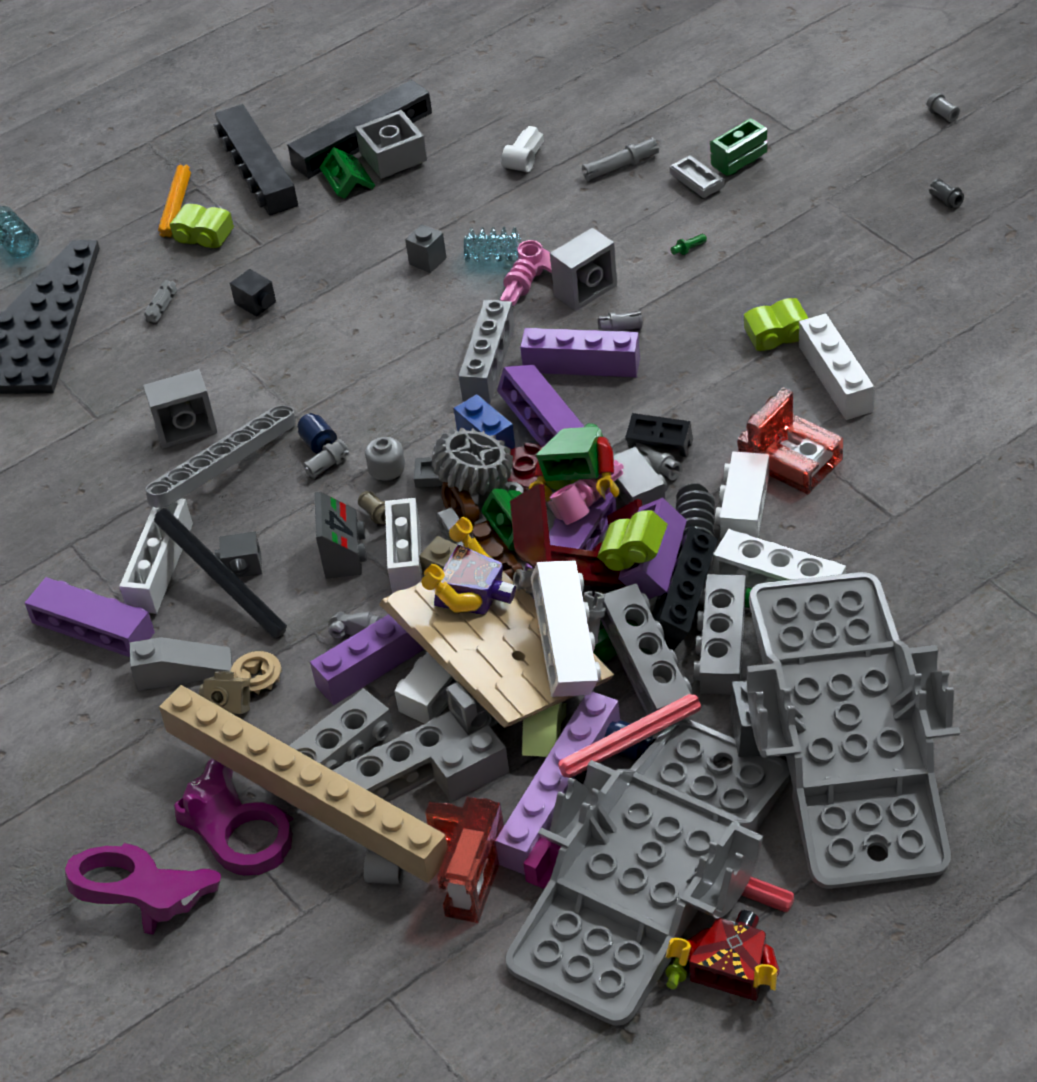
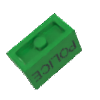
M335 147L332 148L319 167L337 196L344 199L356 183L372 190L375 187V184L358 158Z

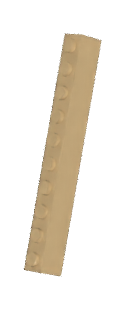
M180 685L159 706L166 732L424 882L429 883L449 860L447 840L444 833L190 689Z

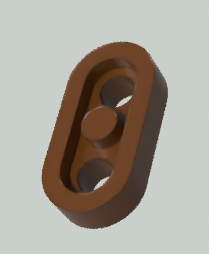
M443 482L442 500L445 508H452L459 519L465 517L470 520L472 526L475 525V522L479 519V508L472 500L468 491L463 490L459 492V488L455 486L449 488L448 482Z

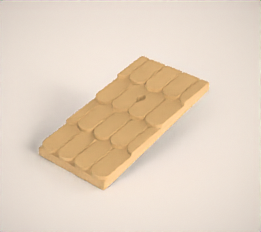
M503 571L502 581L513 584L510 577ZM421 582L408 589L392 593L390 596L383 598L379 604L504 728L574 697H551L535 601L524 589L516 590L511 604L494 599L488 612L485 614L471 612L455 613L451 609L434 606L435 589L427 590L422 586ZM593 653L594 661L599 663L601 670L600 681L596 683V687L609 681L614 674Z

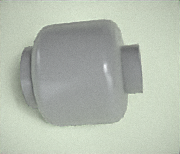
M380 437L371 441L366 446L365 458L368 472L372 477L382 481H390L404 471L406 464L401 443L397 439Z

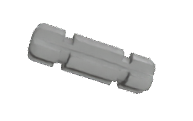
M164 280L161 284L160 289H158L144 312L147 322L156 323L160 319L177 291L174 281Z

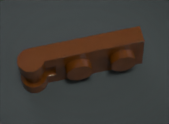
M486 520L473 525V530L469 534L471 538H475L492 559L502 563L503 571L513 581L516 570H523L520 562L516 561L489 521Z

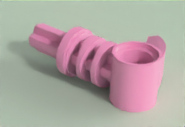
M527 240L519 244L517 248L518 260L504 278L505 290L500 301H511L512 306L516 305L519 297L529 292L533 279L540 275L543 269L552 273L550 252L543 249L542 245L537 241Z
M614 460V474L611 475L613 481L623 475L622 469H624L622 463H618L617 460ZM599 475L597 479H579L575 483L569 484L550 496L552 501L547 502L554 516L559 520H563L565 525H568L587 515L590 511L588 507L602 497L596 489V484L602 478V475ZM610 488L605 491V496L610 493Z

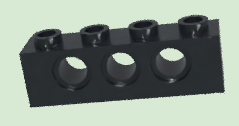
M691 525L683 534L668 590L663 595L657 597L652 612L654 620L658 621L663 628L664 640L668 648L673 651L690 631L718 540Z

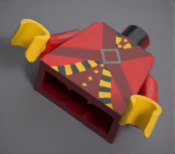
M747 910L739 912L736 922L719 918L715 920L711 928L703 929L688 940L682 938L670 939L665 956L668 959L670 957L679 958V964L685 966L687 960L690 959L691 982L753 1001H757L760 985L762 984L769 985L770 990H776V980L780 972L774 949L766 944V933L756 928L759 917Z

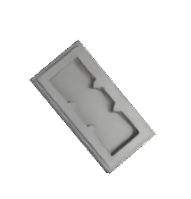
M690 155L670 166V174L703 198L724 187V179Z

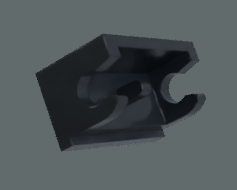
M632 413L625 440L629 449L636 447V443L679 449L681 456L688 457L687 446H691L693 442L691 422Z

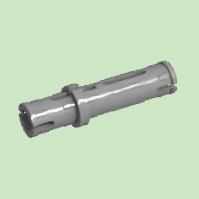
M652 137L636 145H626L625 149L582 165V171H587L583 175L587 181H590L593 178L628 164H638L639 160L659 153V148H654L658 144Z

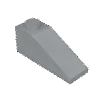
M159 637L130 642V667L138 691L202 681L214 677V672H230L232 652L230 647Z

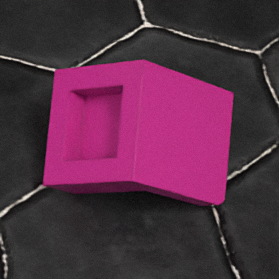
M541 837L538 839L523 863L526 882L545 889L551 879L561 846Z

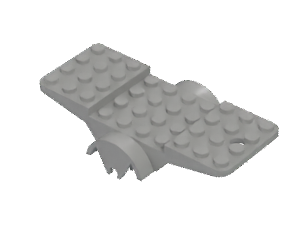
M857 572L757 584L750 592L749 604L763 665L747 666V695L751 725L758 751L763 758L787 757L793 784L792 798L812 881L819 887L833 889L932 877L944 873L951 860V851L934 773L933 738L960 735L959 727H952L954 688L948 686L949 670L937 671V645L909 648L907 644L900 641L881 582L873 574ZM874 845L881 846L886 850L887 858L880 862L874 861L868 856L867 849Z
M683 719L664 729L630 769L613 770L591 760L587 766L584 784L569 777L566 793L558 792L550 831L541 827L538 832L540 837L561 846V848L559 849L550 881L507 951L506 965L509 973L515 978L608 1024L617 1026L630 1022L673 958L670 957L668 959L665 957L670 939L681 938L698 910L718 919L725 916L739 900L754 871L762 846L763 835L756 833V831L790 781L791 775L788 763L779 757H738L734 738L688 719ZM723 757L731 759L732 765L728 764L724 768H717L713 764V762H718Z

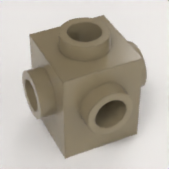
M214 672V677L204 679V684L199 689V695L232 714H242L250 711L251 678H234V672Z

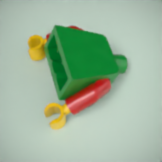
M588 423L584 427L560 430L545 446L541 447L536 455L535 476L537 481H534L529 486V489L538 483L544 484L546 502L550 501V496L553 494L552 490L545 485L546 481L597 479L599 475H602V478L598 480L596 489L603 499H605V491L610 488L615 498L619 495V488L611 479V475L614 474V454L611 444L606 437H603L601 429L593 423Z

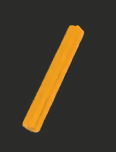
M187 164L184 166L178 165L158 227L161 237L172 236L170 223L181 209L191 175L190 167Z

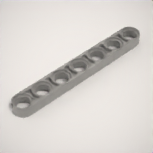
M287 405L275 406L151 482L146 486L148 505L162 508L173 504L293 428L296 423L294 409Z

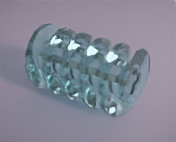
M0 206V245L12 257L25 258L30 256L38 247V235L10 207Z
M470 227L468 235L464 237L465 261L469 262L472 255L474 261L479 262L483 255L485 261L490 262L493 254L497 262H501L504 255L508 262L513 260L514 255H516L518 260L517 248L521 243V237L518 234L517 228L513 227L511 235H508L506 228L502 227L500 235H497L495 227H492L490 234L486 235L484 227H481L479 235H476L473 227Z

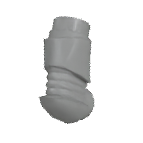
M340 611L330 618L328 632L336 639L342 638L345 634L353 636L380 620L381 617L375 616L371 612L346 615Z

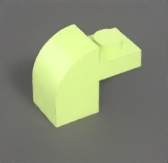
M561 702L523 720L522 755L548 756L561 735V723L566 717V703Z

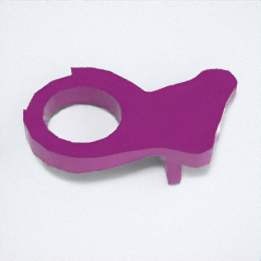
M212 758L206 763L201 776L188 783L183 797L174 804L176 822L198 833L211 850L216 861L234 874L243 876L261 875L277 868L284 862L285 856L291 849L293 833L289 822L294 818L285 810L264 802L242 804L232 783L233 770ZM264 820L271 822L278 828V835L273 844L256 854L238 853L228 846V841L233 831L246 822Z
M124 843L122 846H101L87 849L77 855L74 854L68 860L65 867L66 885L68 891L74 897L81 901L96 904H136L141 910L144 933L152 935L156 931L158 922L169 921L174 915L188 913L200 897L218 891L221 874L211 869L195 871L159 869L147 851L128 843ZM106 866L119 867L132 873L123 880L111 883L94 882L83 876L88 871Z

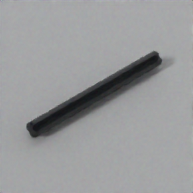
M163 508L155 514L154 522L273 638L277 639L286 632V623L168 509Z

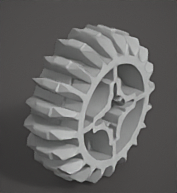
M460 428L459 431L450 429L449 433H442L441 438L437 439L432 452L431 466L434 467V474L439 476V481L448 482L449 488L455 486L459 488V492L466 490L471 495L474 492L484 495L486 491L491 492L494 488L502 489L504 484L507 483L512 472L513 456L510 455V448L504 447V441L496 440V435L489 436L485 434V431L477 432L474 428L471 431H466L464 428Z

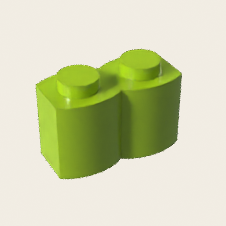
M185 204L170 223V228L174 240L180 243H198L204 247L218 248L232 231L234 225L231 213L225 209L217 207L207 209L197 204Z
M787 298L771 306H759L744 313V329L756 351L771 350L782 343L798 342L799 321L809 318L797 298Z
M651 510L637 512L631 519L616 520L609 525L597 557L609 569L615 571L630 568L634 562L643 563L650 561L658 553L668 524Z

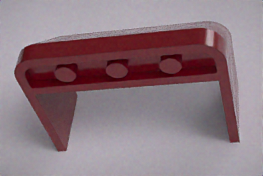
M538 483L510 500L515 551L527 564L535 568L537 562L576 561L578 573L583 575L584 585L613 589L627 587L618 579L620 571L609 569L597 557L603 542L594 546L592 551L550 545L544 484ZM636 499L607 515L608 527L616 520L631 519L638 512L639 507L642 506V500Z

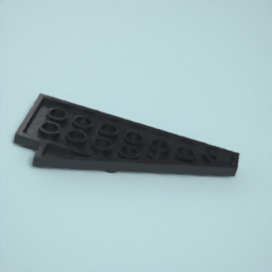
M97 240L71 241L3 312H0V394L54 393L100 249Z

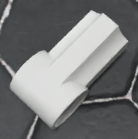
M528 126L526 130L522 131L513 145L505 146L501 159L503 168L523 172L531 171L535 154L544 142L543 134L536 127Z

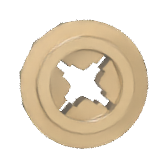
M255 651L238 658L232 665L230 672H234V678H251L250 692L254 691L259 695L260 690L265 688L271 690L273 683L280 682L282 669L279 660L273 654ZM262 671V675H256L255 678H251V674Z

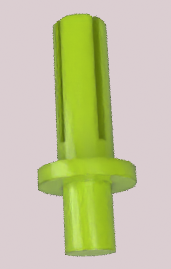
M677 957L673 965L667 966L665 971L668 977L666 985L670 989H676L678 983L685 981L687 977L686 965H680L679 958Z

